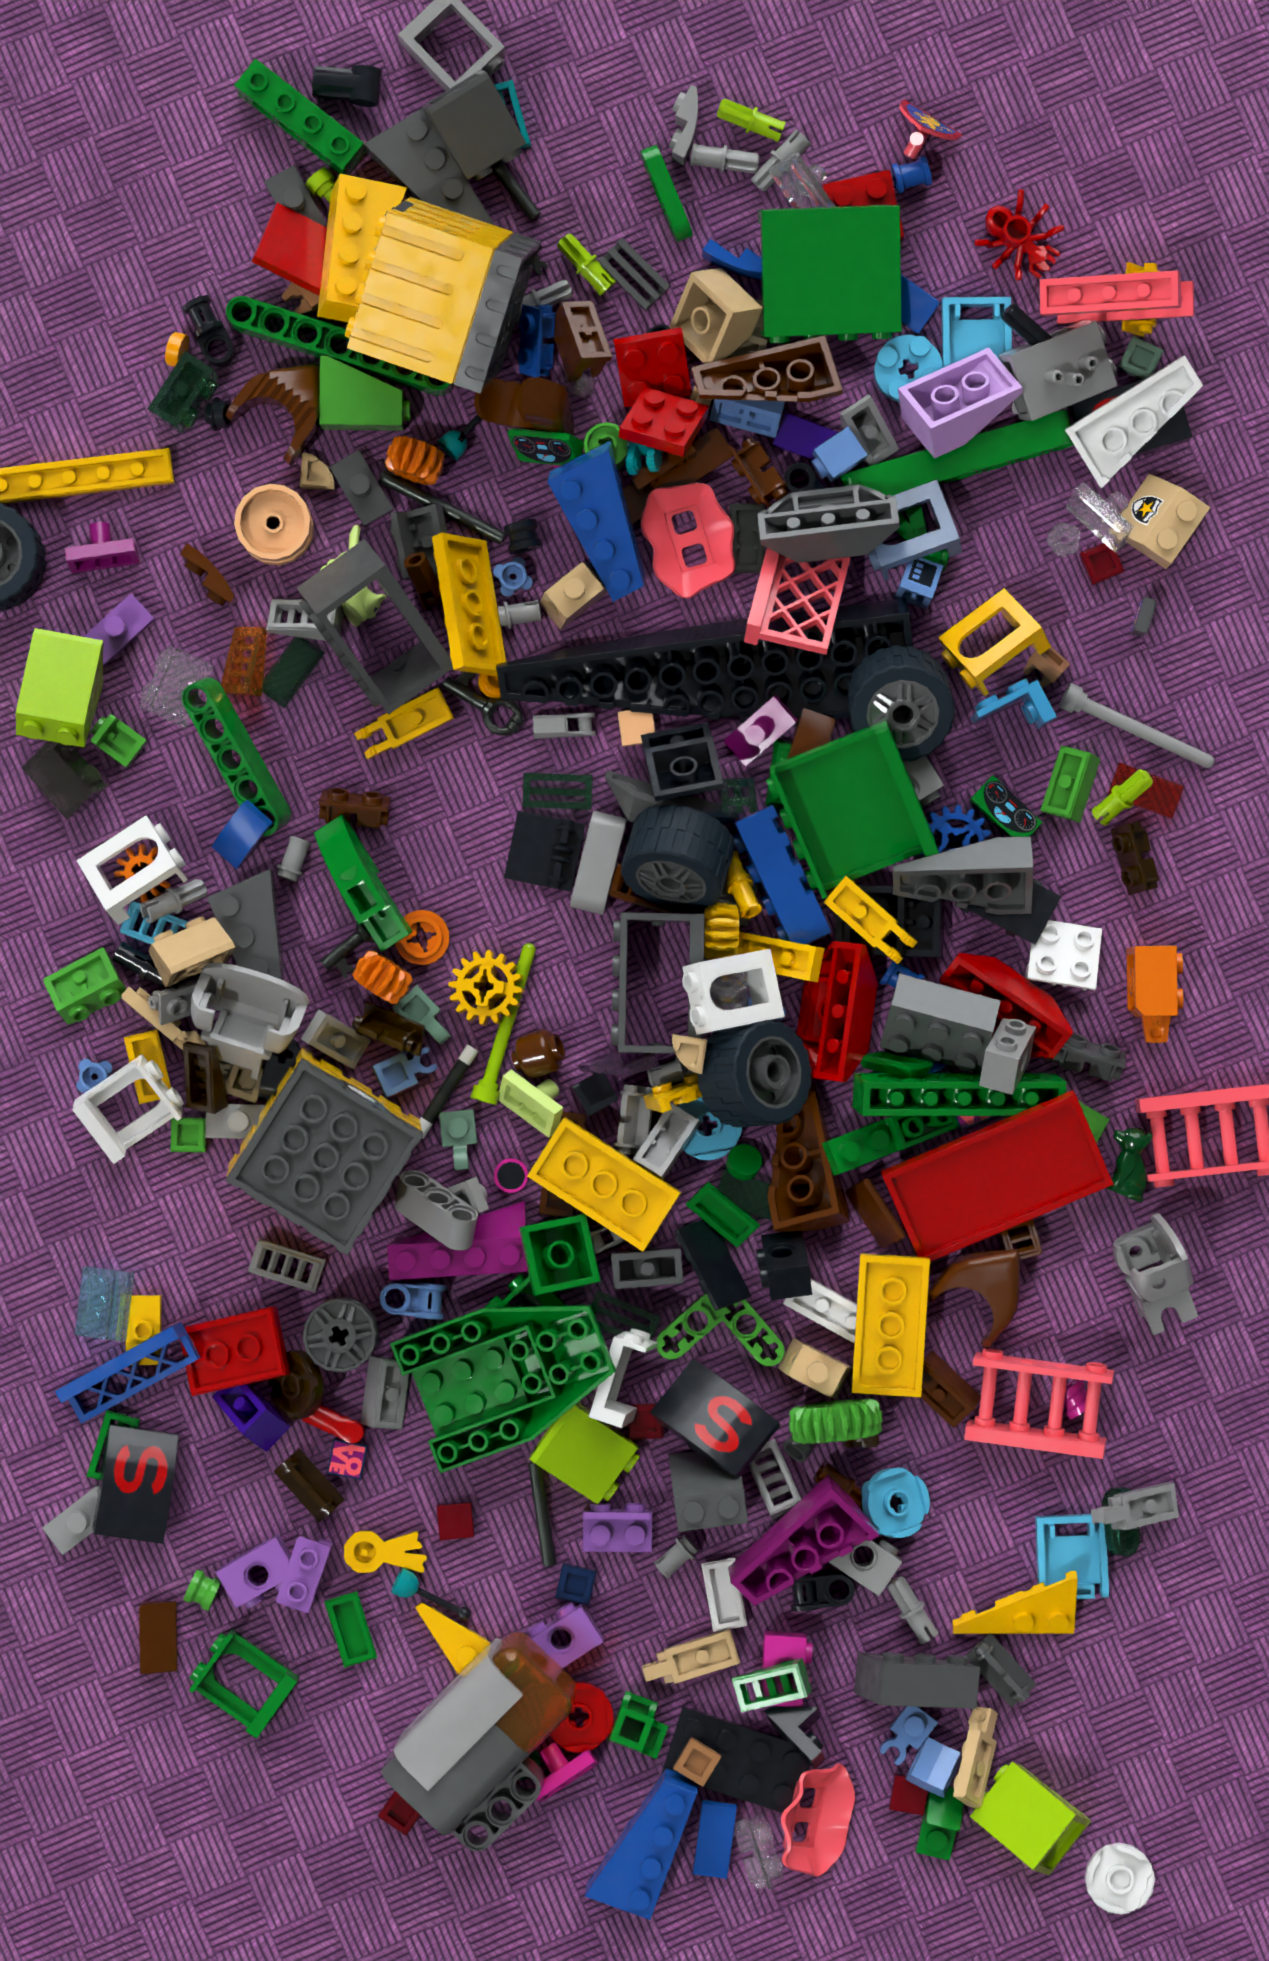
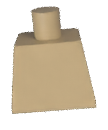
M582 562L545 591L539 605L561 631L608 592L593 566L588 562Z
M794 1337L778 1366L786 1375L831 1398H837L852 1368Z

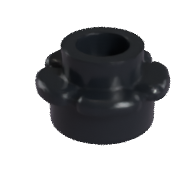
M215 397L212 400V404H207L205 408V421L211 425L213 431L221 430V428L228 429L232 423L225 416L231 403L229 401H220L219 397Z

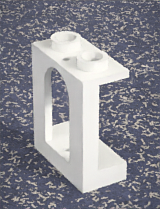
M144 816L77 860L104 909L118 925L130 918L124 906L176 873L183 882L188 880L181 869L186 865L176 848L170 850L166 844L171 841L168 833L161 823L154 826L147 816ZM150 839L155 841L158 846V855L155 860L135 875L112 888L100 866L140 840Z
M771 949L698 962L682 967L684 973L682 978L683 987L688 993L691 1007L690 1020L695 1027L696 1035L785 1017ZM746 972L752 1006L732 1010H722L716 1007L710 997L712 982L720 976Z
M143 1054L74 1101L73 1112L113 1164L125 1157L126 1149L174 1117L177 1121L182 1118V1105L184 1102L181 1096L173 1087L168 1089L161 1079L163 1078V1073L153 1060L148 1062ZM138 1079H146L159 1096V1103L116 1132L97 1106Z
M631 1328L630 1331H625L613 1337L609 1354L616 1372L598 1386L589 1414L590 1418L619 1428H623L633 1422L637 1408L616 1400L632 1349L646 1353L657 1347L658 1342L650 1340L651 1334Z

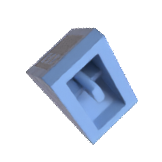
M924 558L908 562L894 598H906L907 603L926 610L935 593L943 565Z

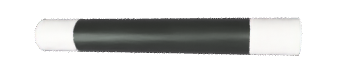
M468 1044L420 1118L423 1139L479 1052Z

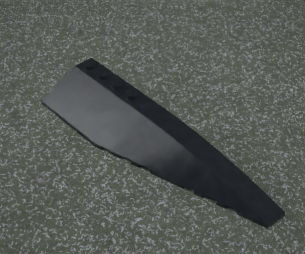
M906 598L839 606L826 655L761 639L758 640L757 645L745 643L744 638L748 619L679 628L559 650L498 664L496 670L501 699L538 703L555 701L564 702V705L569 706L586 704L599 706L600 709L613 710L614 707L630 709L631 712L683 717L700 715L705 716L706 719L719 720V718L739 719L740 722H745L773 696L777 695L797 719L800 717L802 708L835 719L850 718L847 703V687L849 680L853 676V671L862 663V660L881 648L885 649L895 645L913 647L909 609ZM831 608L816 609L815 611L819 615ZM806 611L789 613L797 625L811 619ZM781 617L770 622L768 629L784 632L790 629V627ZM817 625L803 631L808 639L823 641L824 635Z

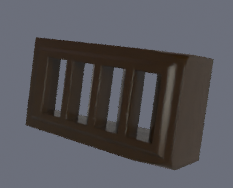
M189 1041L183 1043L186 1108L216 1114L228 1107L227 1092L216 1048ZM197 1054L204 1055L205 1060L199 1059ZM200 1066L205 1067L206 1071L201 1070Z

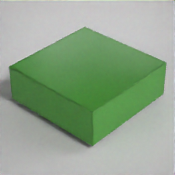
M175 1117L172 1118L170 1152L205 1153L207 1140L205 1138L206 1118L182 1117L178 1121Z

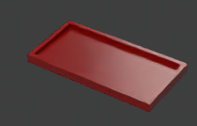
M1074 1090L881 1171L917 1256L930 1258V1262L1114 1185Z

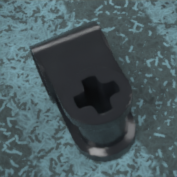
M294 1038L288 1045V1050L293 1052V1056H289L283 1062L280 1061V1055L273 1052L270 1059L266 1060L261 1076L258 1098L269 1100L272 1095L276 1096L278 1085L289 1067L292 1066L294 1068L296 1057L300 1051V1046Z
M842 1571L814 1572L813 1574L809 1572L795 1580L792 1585L794 1603L790 1605L791 1611H811L848 1604L855 1593L853 1578ZM835 1580H843L849 1585V1591L844 1596L837 1597L830 1592L829 1586ZM803 1585L806 1586V1599L803 1595Z

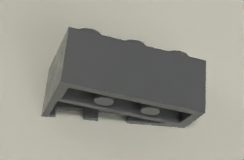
M269 869L207 897L217 921L235 945L232 955L237 966L284 980L274 871Z
M857 1652L854 1693L878 1705L977 1709L980 1667L969 1663L968 1657L961 1655H947L946 1660L936 1659L935 1655L921 1653L915 1654V1657L894 1652H884L883 1654Z

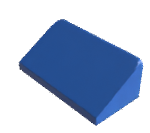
M901 274V323L919 334L939 307L940 302Z

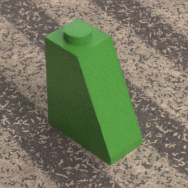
M320 356L319 425L322 430L404 431V421H410L411 403L409 400H404L402 390L329 356Z

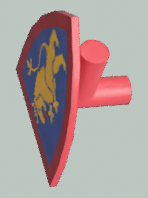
M905 99L901 101L899 106L901 112L917 127L916 131L911 134L910 142L903 152L908 157L916 159L929 134L953 141L961 138L962 134Z

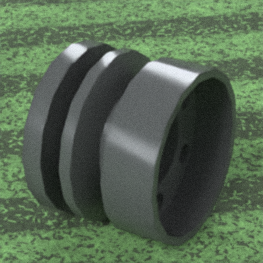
M339 1296L326 1300L311 1312L304 1324L303 1341L307 1354L315 1364L327 1371L345 1372L356 1369L372 1355L378 1344L380 1329L376 1315L367 1304L353 1297ZM335 1326H338L340 1330H348L349 1335L345 1337V1344H342L340 1340L334 1341L332 1339V1335L336 1332Z

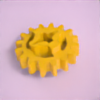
M487 950L485 958H482L475 951L473 952V961L469 962L465 958L461 959V963L464 966L462 970L453 968L452 972L458 978L457 981L448 983V986L456 989V993L449 996V998L453 1002L460 1001V1004L455 1009L459 1014L468 1011L466 1020L473 1022L478 1016L479 1023L482 1026H486L488 1018H491L495 1024H500L499 1015L504 1014L511 1018L510 1006L520 1007L521 1004L515 997L516 995L524 994L525 990L518 987L516 983L522 981L523 976L512 973L517 968L514 962L504 965L507 958L504 954L501 953L494 959L493 952ZM496 967L504 972L508 983L499 981ZM479 968V972L471 979H468V976L475 969ZM488 980L494 988L493 990H487L485 996L479 988L480 986H485ZM465 993L474 995L477 1009L470 1005ZM501 997H506L499 1006L493 1009L496 1001Z

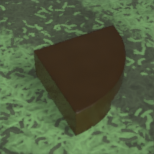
M878 1434L868 1438L843 1441V1446L846 1448L859 1446L871 1448L878 1447L879 1445Z

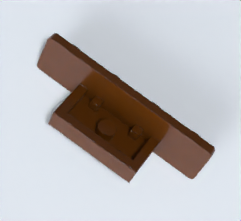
M718 428L711 429L692 442L684 457L663 452L664 456L662 457L659 471L650 472L646 462L642 463L639 474L632 477L631 484L622 489L625 501L627 502L631 525L641 520L646 500L653 489L696 483L734 457L729 449V444Z

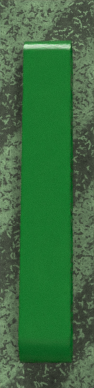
M246 296L234 297L226 306V315L231 326L240 333L317 358L329 356L363 373L434 396H445L454 387V383L450 384L447 382L441 386H435L430 383V376L415 371L409 375H401L397 372V365L383 360L374 365L368 364L364 361L365 354L350 349L343 354H336L332 351L333 343L338 339H346L347 341L350 339L345 337V328ZM248 307L252 310L251 317L247 321L238 322L234 319V314L239 308ZM281 318L285 321L282 330L276 333L267 330V324L271 319ZM311 328L317 331V337L313 342L303 343L299 340L300 333L304 329Z
M1060 410L1033 421L1025 420L975 435L965 445L935 459L926 449L846 473L840 478L843 486L859 484L877 490L886 496L888 494L893 496L937 480L940 486L1071 447L1074 444L1065 429L1072 424L1068 411Z

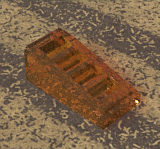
M234 627L221 682L226 695L262 697L267 628ZM244 637H254L253 644H244ZM243 651H251L250 657H243ZM242 664H248L247 670H242ZM241 677H245L244 683H241Z

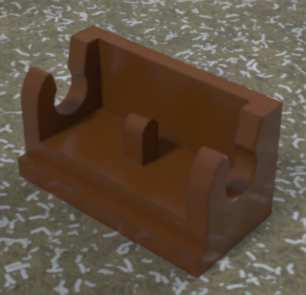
M593 301L561 302L555 317L554 340L569 381H578L583 375V371L591 368L590 373L592 378L601 373L606 362L611 361L613 357Z

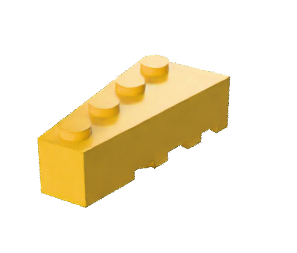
M339 174L330 196L318 317L349 322L350 317H355L359 308V304L355 303L357 290L361 283L365 284L369 275V271L365 270V263L370 250H375L380 238L375 236L378 220L381 215L385 216L387 211H391L393 207L402 202L407 187Z

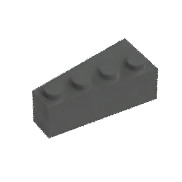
M423 108L364 143L366 153L396 183L407 187L406 191L413 198L494 225Z

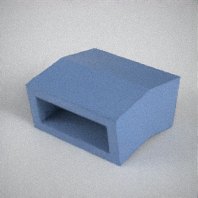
M927 1737L920 1746L905 1779L926 1791L944 1798L961 1762V1752Z

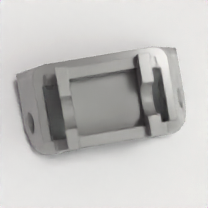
M208 963L203 967L192 993L191 1017L195 1027L203 1030L201 1033L202 1040L208 1041V1046L216 1048L218 1060L252 1070L251 1078L257 1080L261 1072L263 1059L269 1060L273 1052L277 1054L282 1053L290 1044L299 1029L310 1000L307 994L299 988L276 977L237 965ZM212 1004L214 1005V1009H215V1010L220 1011V1014H219V1016H218V1018H217V1021H216V1023H215V1026H214V1028H213V1031H212V1026H213V1020H214L215 1010L210 1009V1007H211Z
M1158 1212L1151 1215L1152 1222L1124 1233L1113 1243L1114 1260L1121 1271L1127 1274V1276H1124V1279L1129 1287L1140 1317L1144 1316L1153 1335L1165 1331L1161 1313L1168 1307L1176 1309L1182 1323L1199 1317L1189 1292V1287L1194 1283L1188 1256L1172 1228ZM1137 1245L1140 1247L1136 1255L1129 1254L1133 1246ZM1160 1260L1163 1263L1160 1266L1151 1267L1142 1272H1138L1139 1269L1151 1265Z

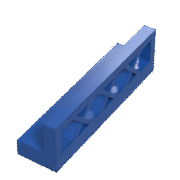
M179 1322L59 1388L55 1393L61 1403L69 1400L82 1424L201 1357L182 1322ZM177 1339L181 1340L189 1357L180 1362L166 1358L169 1343ZM162 1348L160 1356L153 1354V1352ZM144 1357L159 1361L155 1376L151 1378L136 1374L139 1362ZM164 1363L172 1365L171 1367L162 1371ZM133 1364L131 1372L123 1370ZM115 1373L129 1377L126 1391L122 1394L107 1390L110 1378ZM135 1380L142 1381V1383L133 1387ZM103 1381L102 1388L94 1386L95 1384ZM85 1390L100 1394L97 1407L88 1413L77 1394ZM105 1396H109V1397H112V1398H113V1399L107 1401L106 1403H104Z

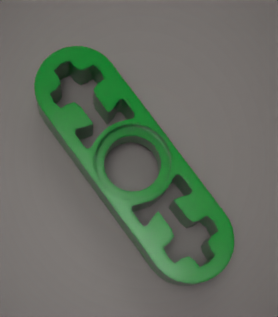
M655 144L640 150L644 167L676 243L693 237L689 221L659 148Z

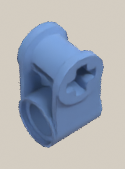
M390 1282L381 1291L380 1304L390 1314L443 1320L444 1314L441 1312L443 1291L447 1289V1285L429 1282ZM397 1288L404 1292L406 1299L403 1305L391 1307L387 1304L385 1296L389 1290ZM429 1293H432L431 1308L429 1309L428 1297Z

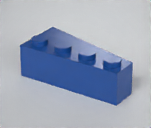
M610 440L550 471L547 483L614 602L643 587L645 572L636 537L632 529L630 514Z
M771 805L735 823L733 828L736 833L732 835L734 845L739 854L746 853L751 863L746 866V870L751 876L753 884L760 883L765 896L760 899L769 916L775 914L780 924V927L775 929L779 939L807 945L830 934L831 930L812 889H809L806 884L808 881L801 864L791 853L793 850L786 832L777 824L775 817L778 814L774 806Z
M667 1768L664 1770L642 1802L639 1810L623 1829V1833L614 1846L607 1852L596 1872L587 1881L585 1897L640 1917L651 1919L697 1795L698 1784L676 1771Z

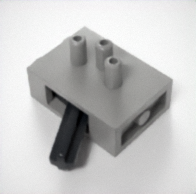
M1011 304L1004 310L1001 319L1027 342L998 355L1003 365L1023 387V393L1014 400L1020 420H1036L1117 386L1115 380L1117 375L1116 366L1107 355L1104 346L1106 344V336L1102 327L1097 324V321L1083 320L1048 334L1016 304Z

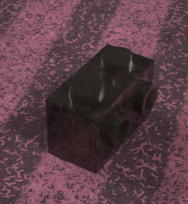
M47 741L22 767L66 819L83 812L108 787L101 779L99 771L87 763L79 753L77 746L63 745Z

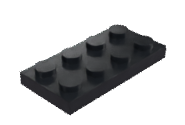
M682 1706L661 1773L666 1768L676 1771L673 1769V1766L689 1739L693 1737L721 1754L719 1762L703 1788L783 1813L792 1803L797 1780H799L803 1772L809 1770L810 1764L785 1738Z

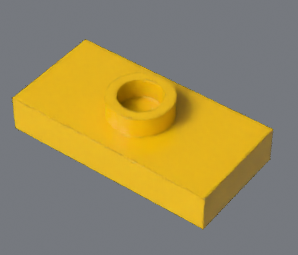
M126 1295V1351L162 1332V1295ZM162 1348L153 1352V1354L160 1356ZM144 1357L140 1360L139 1365H158L159 1361Z

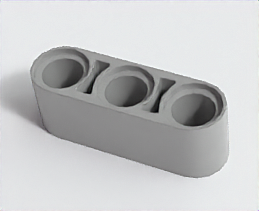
M593 811L572 893L571 908L599 915L604 914L627 818Z
M416 1170L402 1172L399 1177L394 1204L395 1209L450 1249H469L473 1244L478 1219L477 1211L425 1173Z

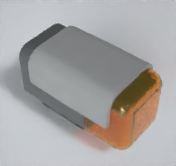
M513 1632L502 1640L495 1638L401 1733L394 1750L386 1759L381 1773L387 1783L439 1833L444 1836L452 1833L471 1851H483L539 1796L544 1784V1773L529 1755L570 1714L577 1695L576 1683L528 1635L522 1632ZM525 1776L530 1777L534 1780L536 1786L526 1789L520 1785L518 1779ZM505 1801L511 1806L512 1811L502 1813L496 1809L494 1803ZM480 1825L486 1829L488 1835L478 1837L472 1833L470 1827Z

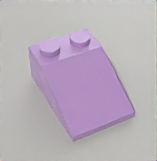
M986 348L899 387L901 417L935 459L970 441L1023 393V387L992 350Z

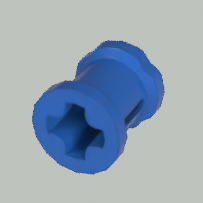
M925 155L919 156L917 161L899 166L897 163L891 164V173L898 194H903L905 189L920 184L932 185V176Z
M892 961L879 983L882 985L888 984L895 988L899 973L922 980L925 975L921 972L916 974L902 964Z

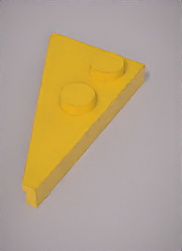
M697 1073L684 1076L685 1082L672 1086L671 1081L652 1086V1093L643 1095L646 1108L664 1113L672 1110L671 1101H673L674 1105L702 1097L698 1087Z
M1069 1571L1065 1573L1066 1579L1045 1586L1044 1582L1034 1585L1028 1591H1019L995 1601V1607L977 1614L975 1610L962 1614L958 1619L952 1620L953 1634H1074L1077 1572Z
M423 1602L415 1606V1609L457 1674L491 1643L486 1638L464 1625H460L443 1615L442 1612ZM535 1668L531 1672L533 1675L537 1673Z

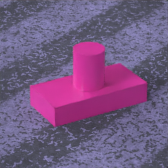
M556 1742L540 1751L539 1755L551 1775L544 1779L541 1792L536 1800L544 1802L600 1764L594 1753L586 1750L568 1762Z

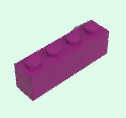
M525 1201L479 1215L473 1244L467 1250L450 1249L427 1232L388 1244L389 1280L528 1272L519 1227L526 1226Z
M827 1475L728 1567L730 1582L756 1606L793 1585L794 1581L809 1572L813 1574L823 1568L822 1565L838 1556L843 1557L852 1552L853 1548L866 1540L871 1541L880 1536V1534L852 1497Z

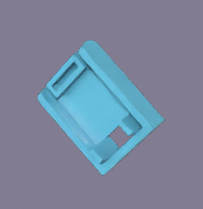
M1011 297L942 298L943 368L986 348H990L998 359L999 354L1012 349V328L1001 319L1004 310L1011 305ZM992 307L993 319L959 320L960 308Z
M1091 1514L1035 1516L1038 1584L1044 1582L1045 1586L1066 1579L1065 1573L1076 1571L1078 1578L1076 1599H1095L1094 1584H1100L1101 1598H1109L1106 1524H1092ZM1087 1523V1535L1055 1536L1054 1524Z

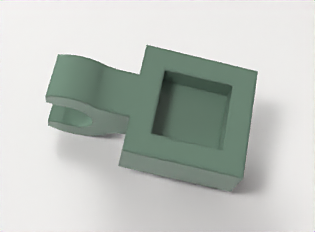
M418 985L392 1008L397 1014L425 1025V1029L441 1045L451 1037L435 1019L441 1012V1009Z
M474 1109L439 1113L442 1147H453L455 1170L469 1169L467 1145L477 1144Z

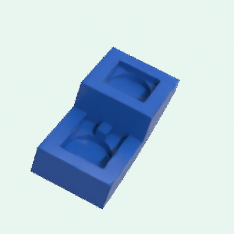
M711 238L702 249V257L723 270L743 277L762 280L761 258L747 247L739 258Z
M246 800L225 825L211 847L234 868L238 869L257 847L258 841L274 822L249 800Z
M702 1800L693 1864L694 1875L727 1879L737 1804Z

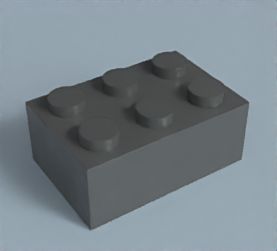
M899 973L879 1047L980 1074L985 1050L992 1038L1001 1000Z

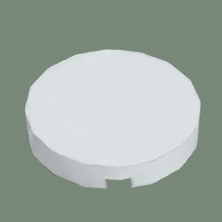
M1124 1843L1105 1845L1096 1851L1087 1863L1084 1877L1087 1892L1096 1905L1107 1912L1121 1915L1130 1913V1911L1145 1905L1153 1893L1155 1883L1152 1865L1144 1853L1134 1846Z

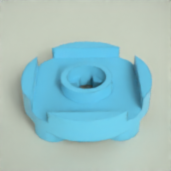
M914 335L897 336L889 340L878 352L874 366L876 385L883 395L900 404L898 388L942 369V359L936 347L927 338ZM909 361L911 365L916 364L918 369L914 371V378L908 379L906 374L900 375L899 369L903 368V362Z
M703 1097L680 1104V1109L699 1119L700 1123L703 1121L702 1117L707 1115L711 1121H717V1128L712 1129V1135L705 1136L703 1130L698 1131L697 1129L683 1149L687 1154L700 1160H715L725 1156L735 1147L741 1135L742 1127H732L731 1125L721 1123L717 1117L710 1113L709 1108L705 1106L702 1100Z
M904 1468L883 1469L874 1474L869 1481L865 1482L861 1489L863 1513L880 1535L889 1538L908 1537L916 1533L923 1525L920 1523L924 1518V1514H928L930 1507L929 1493L924 1482L918 1476L908 1472V1470ZM893 1494L902 1500V1504L897 1506L898 1512H895L894 1508L890 1506Z

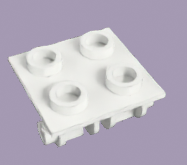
M1049 920L1036 945L1031 943L1029 964L1026 967L1025 977L1031 980V982L1041 981L1052 983L1054 986L1056 984L1062 985V987L1072 986L1082 988L1085 991L1087 989L1096 990L1102 929Z

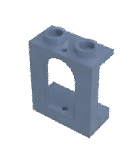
M937 480L893 496L896 497L898 512L928 502L938 530L895 545L881 543L868 554L873 570L880 569L885 581L889 579L888 569L944 549L947 550L949 557L962 553L958 532Z

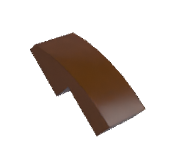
M187 543L180 553L182 558L187 561L184 567L202 577L204 572L208 574L202 583L203 587L208 590L206 597L222 607L226 602L235 606L238 600L226 579L201 552Z
M802 708L786 759L829 743L836 719Z

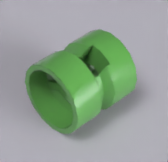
M609 422L599 423L586 434L584 452L587 453L611 440L616 466L619 471L626 464L628 441L619 438L618 425Z

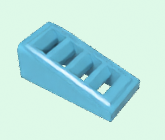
M132 901L127 911L130 918L123 922L120 933L152 944L154 943L153 938L163 932L167 921L172 923L170 930L174 934L178 932L180 926L186 928L185 924L188 921L169 914L158 920L152 937L147 936L150 924L146 922V918L143 919L139 932L133 930L140 913V903Z

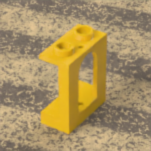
M1005 588L938 637L944 648L941 656L952 670L958 667L961 670L959 675L970 689L976 686L984 696L988 695L989 692L983 680L1031 645L1040 655L1051 647L1042 627ZM1000 611L1003 617L1016 629L978 657L968 658L960 654L962 641Z

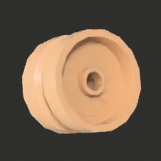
M266 484L256 487L242 498L236 509L234 526L239 541L253 558L264 564L281 566L292 563L307 551L313 540L314 523L308 506L297 492L284 485ZM275 519H279V527L269 529L268 523H274Z

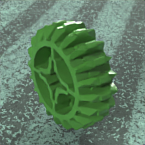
M859 1398L804 1404L803 1406L794 1407L789 1411V1430L793 1441L797 1443L814 1444L858 1440L875 1436L882 1431V1411L878 1401L874 1399Z

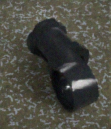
M210 296L196 297L188 301L182 307V311L184 314L189 315L196 330L194 336L208 363L215 367L226 366L234 358L235 350L222 321L217 320L210 306L212 301ZM200 313H203L206 322L202 321ZM217 341L224 342L228 346L226 356L220 359H215L209 354L210 346Z

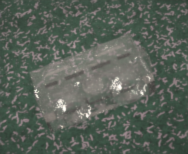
M168 646L166 651H162L156 660L155 669L157 671L152 682H148L142 690L140 709L153 713L182 728H186L190 717L182 703V692L188 685L202 678L209 677L214 666L178 648ZM199 689V691H198V694H199V697H200V696H201V693H202V690H201V689Z

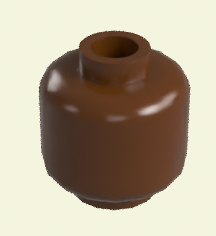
M540 1029L519 1037L516 1041V1051L511 1054L516 1070L523 1071L527 1077L532 1079L558 1071L561 1067V1061L565 1059V1049L560 1037L546 1029Z

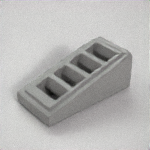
M303 599L271 600L266 629L268 633L326 641L314 623H310L311 619L300 606L299 602ZM341 606L326 615V617L339 635H341L344 612ZM283 611H288L286 623H281ZM297 613H302L300 623H296Z
M260 1238L258 1239L248 1272L315 1293L326 1260ZM268 1249L273 1251L268 1268L265 1269L261 1266ZM280 1253L287 1255L281 1274L274 1272ZM297 1258L300 1261L295 1276L292 1278L288 1274L293 1259ZM307 1262L313 1263L308 1282L301 1281Z
M775 1439L767 1442L749 1464V1468L769 1515L773 1520L785 1515L801 1500V1497ZM771 1453L774 1454L775 1459L756 1466V1460ZM779 1466L781 1472L762 1479L760 1474ZM785 1480L786 1485L771 1492L767 1491L766 1487ZM788 1493L791 1494V1499L774 1506L772 1500Z

